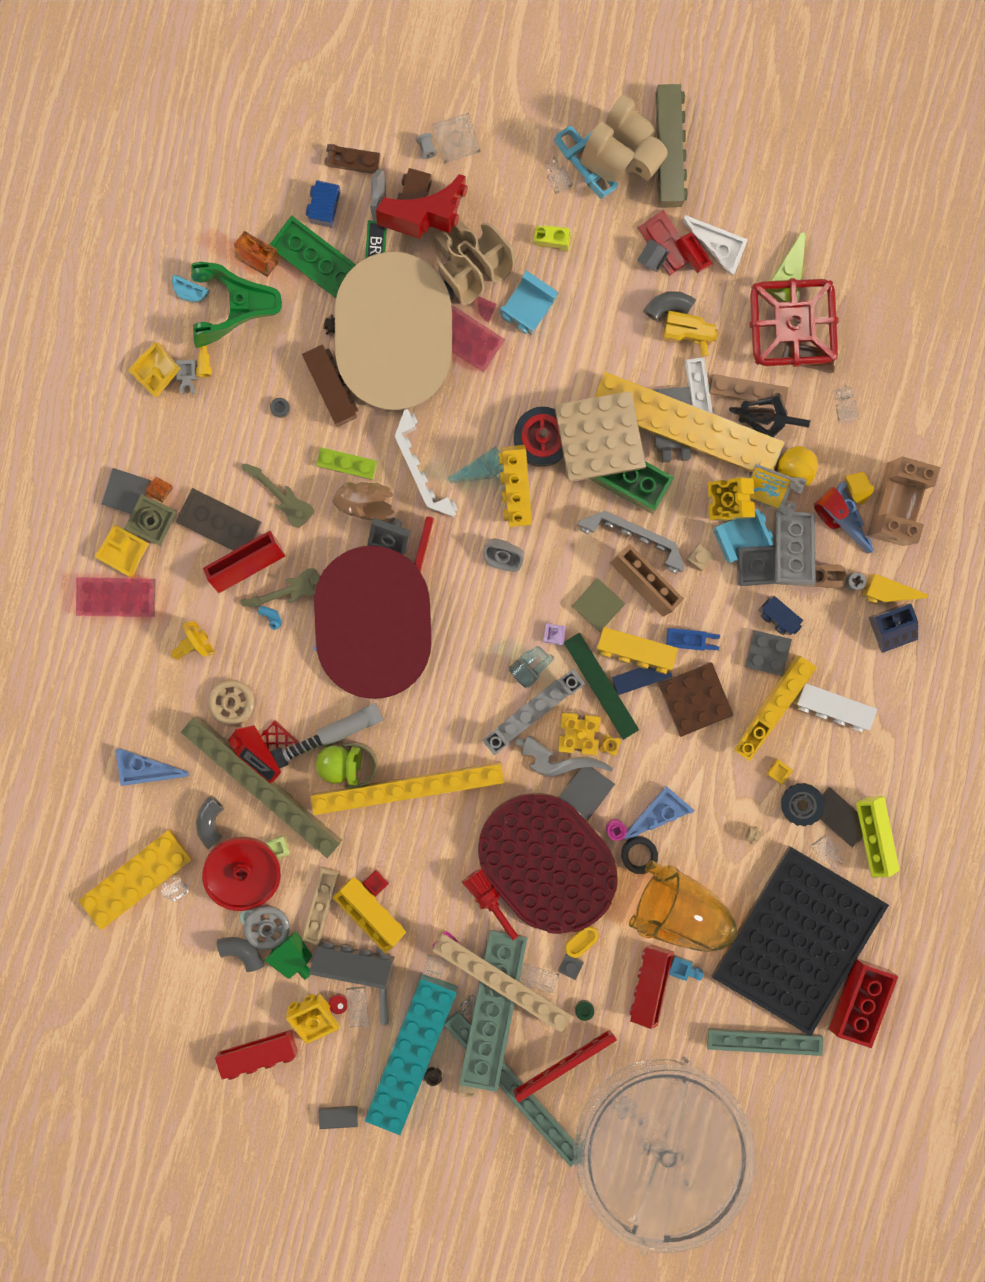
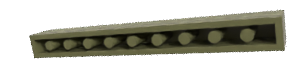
M199 716L193 717L181 731L185 737L326 858L342 842L341 838L276 782L269 783L236 756L230 743Z

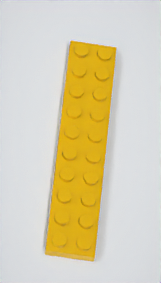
M604 372L595 397L631 391L638 428L750 472H753L756 464L774 470L784 445L783 441Z

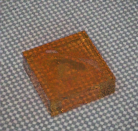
M155 477L145 490V494L163 503L173 489V486Z

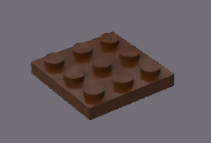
M712 662L658 684L680 737L733 716Z

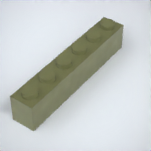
M659 84L655 92L657 139L665 145L668 152L667 158L658 168L659 208L682 207L688 195L687 188H684V181L687 180V169H684L683 162H686V149H683V142L686 141V131L682 128V123H685V111H682L685 92L681 91V84Z

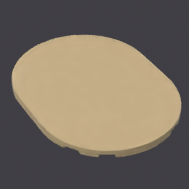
M402 252L379 253L359 262L342 281L336 297L335 353L337 366L348 388L358 398L371 406L385 410H404L415 407L438 391L450 369L452 358V307L447 287L440 275L428 263L416 256Z

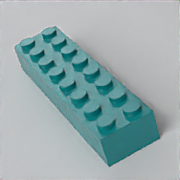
M422 972L365 1118L366 1123L401 1135L457 994L456 985Z

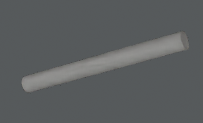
M376 948L377 954L383 952L380 948ZM379 988L381 1025H387L386 989Z

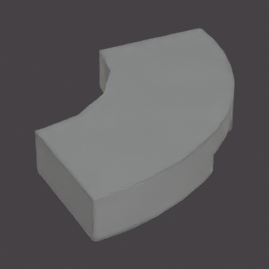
M383 169L376 170L371 178L372 202L370 210L373 221H377L376 209L383 198L386 197Z

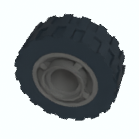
M796 783L785 790L781 799V809L789 822L805 827L806 825H813L823 815L825 808L824 799L819 790L813 785ZM806 800L808 807L806 809L798 808V801Z

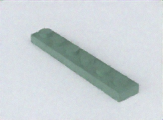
M708 1028L707 1049L822 1056L823 1036L821 1034H812L810 1036L804 1033Z

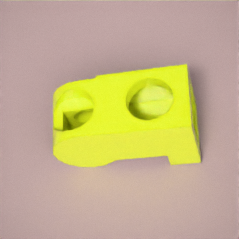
M536 226L533 243L537 246L558 248L561 251L568 252L571 238L570 228Z

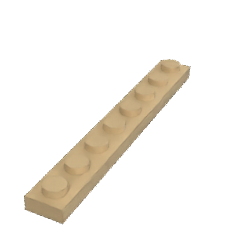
M443 933L432 949L433 952L561 1033L572 1017L570 1013Z

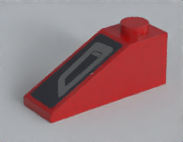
M255 725L239 728L233 732L228 741L236 756L266 781L273 783L280 775L281 770Z

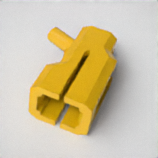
M669 311L666 317V328H664L662 340L679 343L681 340L692 341L699 345L701 356L706 357L709 356L707 345L716 341L718 330L715 329L716 324L705 323L702 317Z

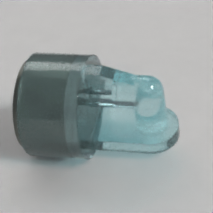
M536 646L523 653L509 667V672L523 687L529 688L540 678L539 674L554 660V656L552 654L548 655L541 647ZM538 657L541 662L533 668L530 663Z

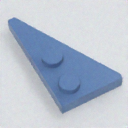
M843 481L838 484L836 489L848 506V516L840 520L835 518L826 508L824 509L867 554L871 553L874 550L870 537H865L861 527L864 526L859 511L856 509L853 498L849 499L845 487L848 485Z
M121 748L115 749L121 786L189 776L187 770Z
M665 786L629 827L624 838L636 837L640 833L660 827L688 813L691 814L695 810Z

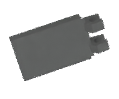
M690 386L652 389L691 405ZM654 434L655 448L661 450L662 463L672 460L671 449L680 448L681 461H689L691 459L690 447Z

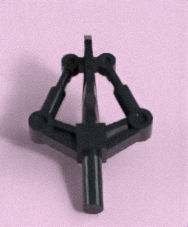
M775 393L772 397L758 399V401L754 402L743 401L741 407L729 408L730 412L739 415L738 420L740 423H747L755 431L773 438L786 424L809 428L811 420L788 416L780 393ZM767 404H773L775 410L773 408H759L749 406H762ZM751 421L759 422V423H762V424H764V425H769V424H771V422H773V421H774V423H773V425L770 427V429H765L764 427L760 426L759 424H757V423L754 424V423L751 422Z

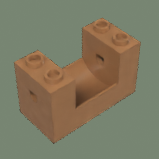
M903 456L888 462L867 536L901 546L919 543L924 524L916 522L925 489L936 485L940 467Z

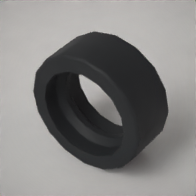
M636 836L624 843L621 849V858L629 871L635 874H645L655 868L658 862V851L650 839ZM643 844L649 848L651 858L646 865L636 866L630 862L628 854L634 845Z

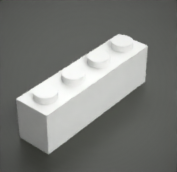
M807 683L793 702V704L798 705V710L809 713V710L815 711V716L827 719V716L834 718L833 722L845 726V723L851 724V729L863 732V729L870 731L878 710Z

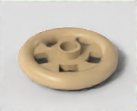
M225 680L217 684L211 691L208 700L209 710L218 722L225 725H238L246 721L252 714L254 697L249 687L237 680ZM233 687L234 693L226 694L225 688ZM242 692L246 697V700L243 702H241V699L238 696V694ZM217 696L223 697L222 705L216 704ZM230 699L235 701L234 706L229 705ZM242 707L244 712L238 716L235 711ZM223 709L230 712L229 717H225L221 714Z

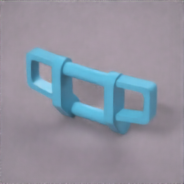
M568 126L556 135L554 142L565 158L570 160L585 178V183L600 199H603L615 191L618 183L607 181L611 187L606 191H603L596 184V181L601 177L594 172L591 174L576 156L584 151L591 133L583 140L572 126ZM565 135H570L577 144L568 149L561 138Z

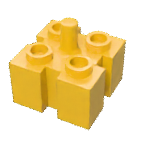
M740 477L727 479V481L717 480L708 482V497H712L713 504L709 505V520L726 521L754 518L755 502H750V495L754 494L753 478Z
M561 712L560 728L564 729V735L559 734L557 750L559 752L574 753V748L580 749L581 754L597 755L599 740L594 738V733L600 732L601 717L599 715L584 714L583 718H578L577 713Z

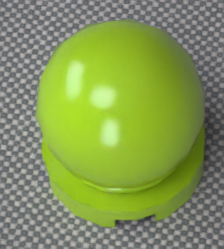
M335 745L321 750L315 763L318 775L324 781L332 784L341 783L347 779L349 785L357 786L359 778H356L357 770H361L362 753L359 752L361 748L352 747L350 751H347L344 747Z

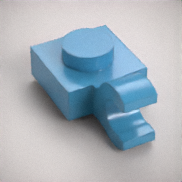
M674 955L669 975L687 981L688 976L701 981L704 973H702V969L692 967L693 961Z

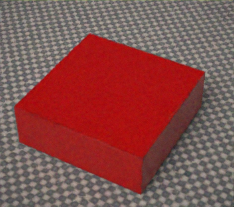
M376 869L362 884L376 897L389 882Z

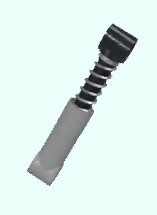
M374 703L318 729L316 735H311L310 738H305L304 741H299L297 744L293 743V746H287L284 749L279 747L270 751L278 767L283 768L289 764L292 758L296 759L299 755L303 756L305 752L309 753L311 749L315 750L316 747H321L322 744L324 747H327L383 721L384 718L377 703Z

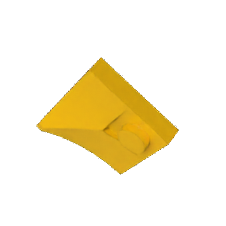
M156 342L133 363L128 371L154 397H158L181 368L168 355L162 345Z
M114 524L96 553L95 558L133 578L149 543Z

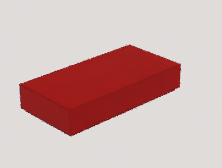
M692 232L680 237L676 241L696 273L709 268L713 264Z

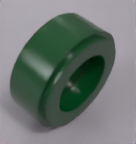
M587 1000L579 1001L575 1006L576 1016L582 1021L590 1020L594 1015L592 1003Z

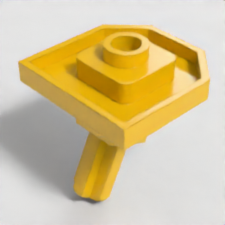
M195 620L187 621L183 624L187 637L179 642V646L171 651V657L179 660L195 650L203 657L212 656L216 652L208 641L207 633L203 629L201 630Z

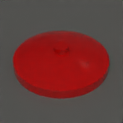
M234 837L218 844L208 854L202 872L203 886L207 895L217 905L233 911L252 910L266 903L276 892L281 878L280 863L276 853L266 843L252 837Z

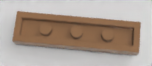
M713 374L709 392L711 395L752 402L772 397L775 393H780L784 405H786L789 387Z

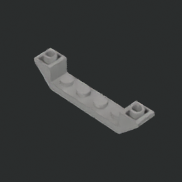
M607 511L584 518L577 523L580 531L590 535V532H596L600 521L603 520L604 525L610 528L616 526L621 529L620 532L628 536L634 534L643 543L649 544V542L656 544L655 548L666 552V550H669L663 564L668 566V571L677 574L678 571L683 572L685 569L675 542Z
M574 669L570 670L497 726L482 741L492 754L496 755L511 740L568 695H572L585 684Z

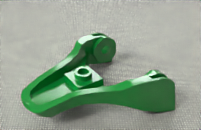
M195 262L191 264V278L193 281L203 283L216 279L227 287L230 295V313L225 322L219 324L198 322L193 324L195 348L218 341L234 328L251 319L274 316L281 311L282 299L277 289L238 277L220 264L209 262Z

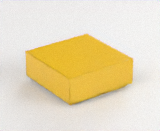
M776 758L765 774L780 785H783L793 772V769Z

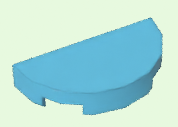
M173 274L172 284L174 291L184 301L191 303L199 302L209 294L210 291Z

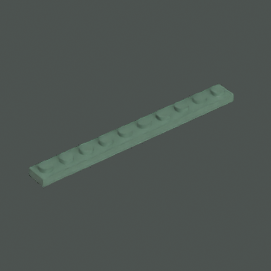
M458 1010L444 1025L466 1049L471 1023ZM503 1060L498 1086L570 1167L573 1166L585 1155L584 1150L534 1094L518 1103L513 1090L524 1083Z

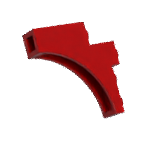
M458 174L446 188L427 197L411 200L384 197L376 209L377 225L420 239L423 233L427 232L429 226L450 233L453 226H456L458 223L459 215L457 214V209L461 198L466 196L468 190L466 176Z

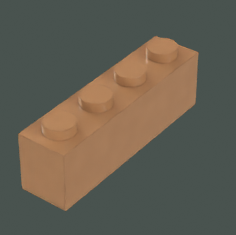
M631 544L621 550L610 562L662 617L673 612L683 601L684 598Z

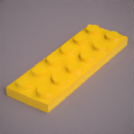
M169 829L82 896L78 902L99 929L102 930L193 858Z

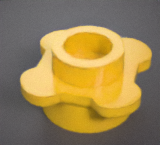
M609 734L604 735L600 751L603 753L608 752L612 756L617 755L621 739L613 738Z

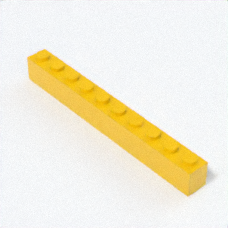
M501 762L371 783L357 788H341L313 793L310 798L313 815L502 784L504 783Z

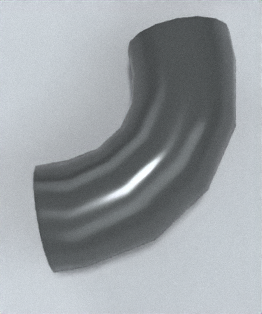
M667 291L655 296L646 305L643 312L649 318L658 322L669 311L687 314L696 299L680 291Z
M212 795L199 808L196 818L197 834L207 849L212 847L222 837L216 829L215 821L224 808Z
M239 937L217 939V949L221 958L227 956L239 958L243 962L246 972L256 971L265 966L258 949L247 940Z

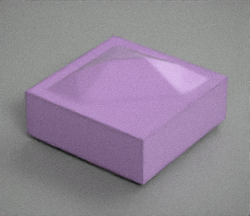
M546 623L543 642L563 645L566 626Z

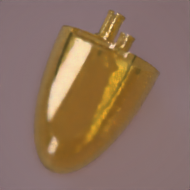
M653 860L647 863L646 872H650L654 876L650 879L641 895L636 915L631 917L629 927L637 929L639 935L644 938H655L672 945L697 951H718L730 946L734 942L737 935L736 922L720 898L707 887L680 872L678 868L672 865L662 866Z

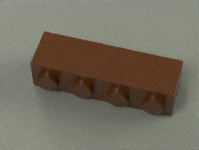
M322 344L303 353L302 356L335 425L339 427L358 418L356 412L359 410L354 400L350 402L347 396L351 393L346 383L342 384L339 379L342 376L338 366L334 367L331 362L334 357L330 349H325Z

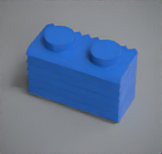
M316 180L315 186H311L310 197H312L311 204H308L306 208V216H308L310 223L333 227L341 192L339 185Z

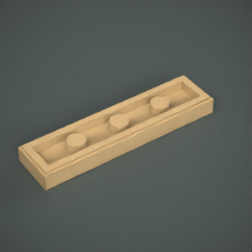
M325 867L320 868L301 938L303 942L316 946L320 944L340 871Z

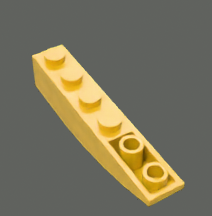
M796 655L783 676L780 677L734 748L735 752L751 761L814 673L817 666L802 656Z

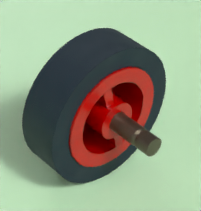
M543 406L532 408L519 418L515 426L514 446L525 445L527 463L531 465L547 467L556 464L564 457L554 408Z

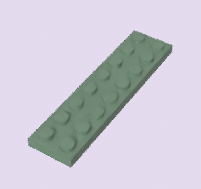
M489 930L484 960L519 981L528 938L518 935L512 941L505 932ZM479 981L459 1085L497 1092L515 1003Z

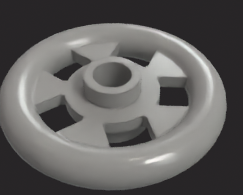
M272 906L255 909L249 914L244 923L246 940L260 950L275 949L288 937L290 932V922L286 914ZM263 914H269V919L266 918L261 920L260 916ZM279 918L282 924L276 926L273 920ZM252 923L258 924L257 931L251 930ZM269 925L270 929L266 930L263 927ZM277 931L280 936L275 940L271 936ZM258 936L265 937V942L257 940Z

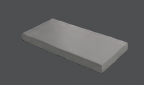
M776 511L775 584L815 586V513L793 512L791 517H787L781 511Z

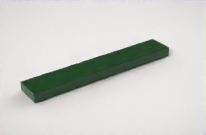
M579 632L564 641V645L621 738L624 740L639 731V728L581 633Z

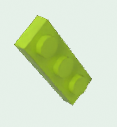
M321 447L316 466L373 480L377 461Z

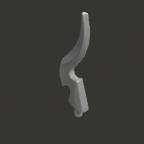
M529 735L526 741L517 738L515 745L523 748L522 754L535 757L536 762L531 763L529 766L541 775L556 776L583 767H595L613 771V767L590 757H576L552 763L549 761V757L553 752Z

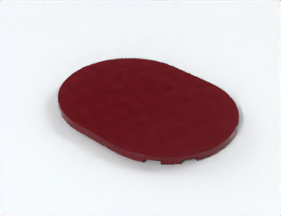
M369 545L356 547L335 558L320 576L314 595L316 649L321 666L338 687L352 695L368 699H380L399 694L409 688L421 676L431 653L430 594L425 578L409 558L383 546Z
M544 793L518 795L499 805L489 815L482 827L478 843L481 869L501 898L529 926L552 934L577 932L597 922L612 904L618 884L614 857L609 847L581 813L565 800Z

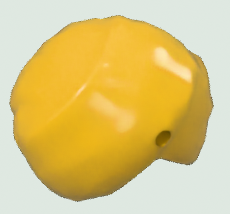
M795 446L786 450L778 459L777 472L792 478L801 477L806 479L807 481L804 486L806 487L813 482L818 472V459L808 448Z

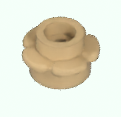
M749 826L745 832V841L750 842V844L758 842L761 837L759 828L757 826Z

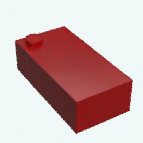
M857 959L849 972L828 1029L838 1038L872 1048L899 976L887 968Z

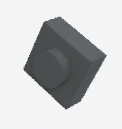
M566 953L558 968V972L576 980L584 962Z

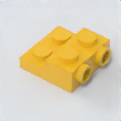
M320 993L316 995L309 994L305 997L304 1001L300 1003L294 1001L287 1008L286 1020L306 1044L339 1030V1023L329 1011L330 1005Z

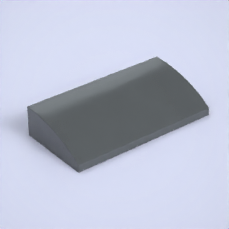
M583 767L577 770L558 797L575 807L588 822L615 783L593 767Z

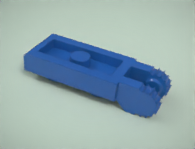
M667 628L666 645L681 649L719 651V646L705 645L706 638L720 639V634Z

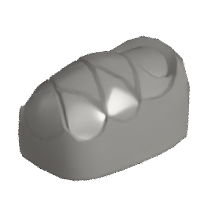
M493 538L486 542L483 549L486 564L491 567L516 572L520 570L523 564L525 552L508 541Z

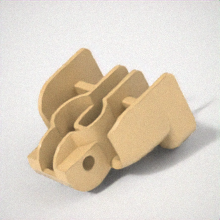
M624 94L613 105L606 123L601 121L591 133L585 145L581 164L599 177L610 182L620 181L624 171L636 172L649 181L667 158V148L659 139L653 137L655 133L653 125L643 115L634 110L635 102Z
M459 219L457 225L453 226L450 233L441 230L434 235V240L441 252L449 260V262L443 265L440 257H437L438 267L443 278L453 289L454 295L463 305H468L479 298L484 291L485 285L481 271L463 252L469 249L484 266L486 274L496 283L505 279L513 271L515 257L513 247L493 225L482 223L481 229L483 233L478 239L476 234L469 230Z

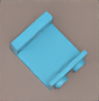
M526 270L522 276V281L506 305L500 308L501 317L508 323H515L518 326V330L522 333L532 335L556 300L558 292Z
M759 509L755 510L754 518L735 519L712 528L727 563L738 560L736 548L773 545V534L770 529L767 530L765 525L766 518Z

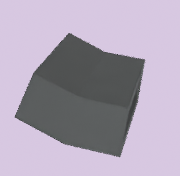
M650 239L637 261L652 271L658 272L670 250Z

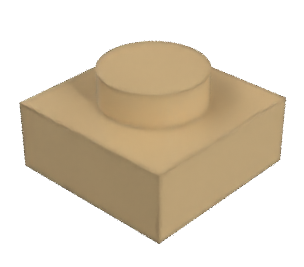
M698 544L687 560L703 571L714 555Z

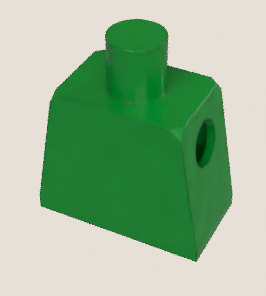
M294 931L268 954L265 961L287 979L298 973L306 980L310 976V968L307 964L312 958V954L299 934Z

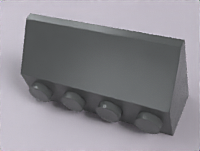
M323 941L317 946L309 971L310 975L380 989H386L391 980L395 957L390 956V953L379 952L377 954L368 948L353 949V946L347 944L338 946L334 945L335 943L332 941Z

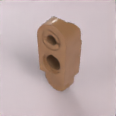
M815 565V571L820 574V579L816 581L814 587L838 588L845 584L847 574L842 565ZM832 573H835L837 576L835 580L831 578Z

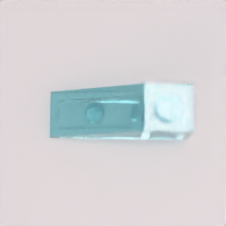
M493 447L448 477L449 483L490 479L495 476L500 478V472H504L503 465H499L498 453L500 452L497 447Z

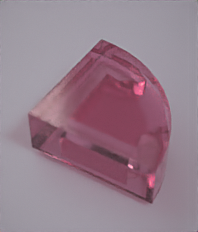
M479 296L477 302L478 312L489 323L497 304Z

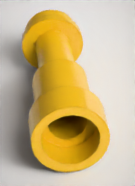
M206 345L199 347V354H197V377L205 378L212 376V368L210 367Z

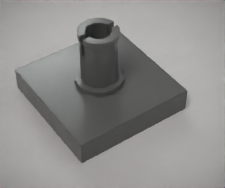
M374 518L371 523L367 546L387 547L405 556L411 531L401 528L402 522L397 519L394 525L396 518H391L389 523Z

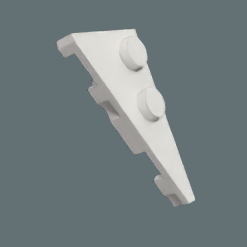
M685 215L682 222L722 267L731 276H734L748 239Z

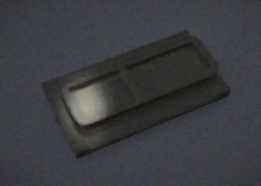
M828 787L822 794L825 808L822 817L819 819L849 846L853 847L863 838L858 812L832 788Z

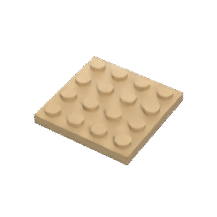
M631 391L554 405L569 482L646 468Z

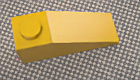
M875 573L869 575L861 596L867 597L866 601L877 604L878 602L928 598L929 594Z

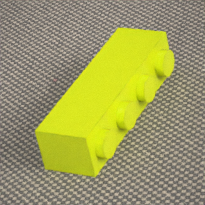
M866 797L856 802L871 877H890L900 871L885 797Z

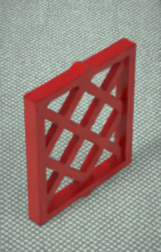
M276 720L261 734V737L266 735L265 744L268 749L269 745H276L277 749L279 744H285V748H287L288 744L299 743ZM272 726H275V733H269V729ZM269 735H275L276 742H269ZM278 735H285V742H278Z

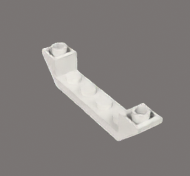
M408 409L403 412L395 434L398 445L427 508L454 518L456 517L455 512L458 511L454 500L450 501L447 497L436 503L433 502L436 498L432 489L428 490L425 485L428 480L424 471L420 473L418 470L419 460L416 454L412 455L409 450L412 445L408 437H403L417 430L415 424L418 423L414 413L410 414Z

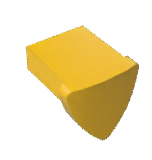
M864 471L845 476V482L848 485L853 500L863 505L871 497L875 489L874 486L870 484Z

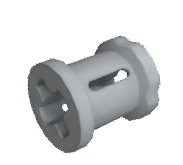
M424 133L416 138V142L420 145L422 159H430L438 154L437 150L434 149L433 135L431 133Z
M850 573L847 575L844 585L849 590H859L865 586L866 578L861 573ZM853 578H855V580L858 581L857 584L852 582Z

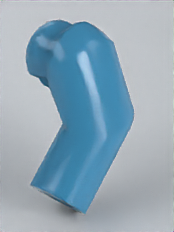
M261 605L258 614L268 617L270 628L277 630L281 627L282 620L278 611Z

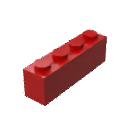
M270 530L203 567L208 582L219 594L286 556L279 541Z
M656 945L647 946L643 950V964L638 971L639 982L634 990L635 1001L630 1008V1022L649 1029L658 1026L674 951Z
M288 1030L219 1051L215 1060L221 1080L226 1078L232 1080L242 1073L252 1074L262 1067L268 1069L282 1061L283 1063L291 1062L296 1057L298 1049L292 1030Z

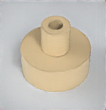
M462 1085L458 1087L460 1097H474L478 1095V1088Z

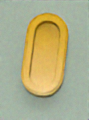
M591 925L577 931L565 944L567 955L578 958L597 942L599 937L597 929Z

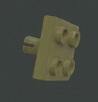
M141 494L124 529L161 546L177 511Z

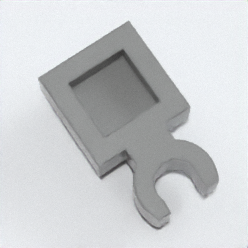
M177 360L176 364L181 368L176 374L177 381H182L179 388L180 393L185 395V388L190 387L191 393L195 394L196 388L192 381L198 380L196 376L197 361Z

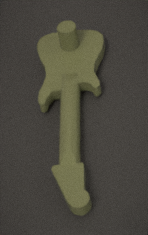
M249 464L242 465V470L257 478L282 502V504H276L275 506L286 514L292 526L299 528L312 517L314 508L296 498L288 486H285L287 490L285 495L262 473V469Z
M308 568L298 577L285 580L291 586L260 597L242 599L240 603L245 607H260L261 604L291 594V598L287 601L288 603L295 601L303 595H315L320 575L316 569Z

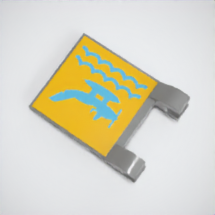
M756 464L750 477L754 480V494L750 495V499L776 508L785 516L791 517L796 504L789 501L786 502L789 492L792 488L795 492L802 493L807 480L801 477L792 478Z

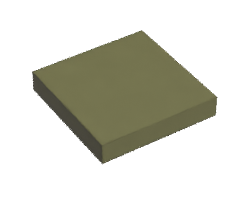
M597 578L572 607L600 632L626 603Z

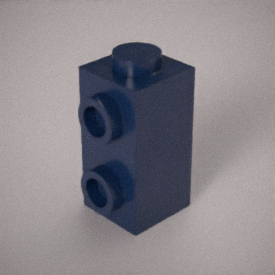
M769 596L758 610L761 613L760 617L767 623L771 621L776 625L775 630L782 635H795L801 629L802 625L800 624L804 621L776 596Z

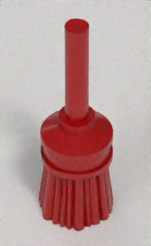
M481 868L474 871L462 880L461 883L476 898L475 902L478 903L479 908L488 909L489 912L492 911L511 940H515L518 937L517 933L498 907L499 903L497 901L500 894L496 892L495 887L491 886Z

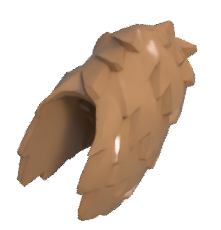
M346 482L337 490L332 501L341 512L360 519L373 520L376 518L384 520L394 514V511L391 509L392 506L384 501L386 500L385 498L393 497V493L389 491V487L380 483L360 482L354 484Z

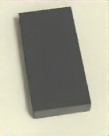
M357 1106L319 1108L318 1110L319 1129L358 1127Z

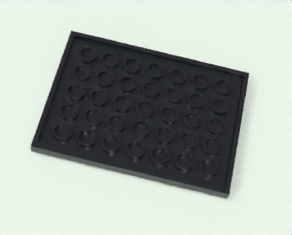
M788 846L711 976L713 979L811 1036L889 905L793 847Z

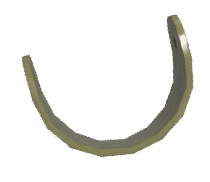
M343 743V746L361 747L368 751L373 758L375 766L370 779L357 786L345 785V788L362 787L373 779L377 771L378 762L376 754L364 743Z

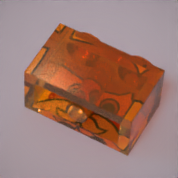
M246 231L233 244L235 259L266 277L278 265L277 249Z

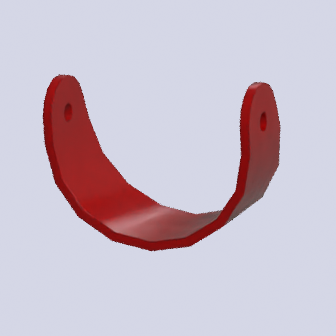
M830 487L814 503V509L818 516L829 528L834 530L841 526L837 522L833 523L834 519L824 508L840 520L845 519L849 514L846 502L835 487Z

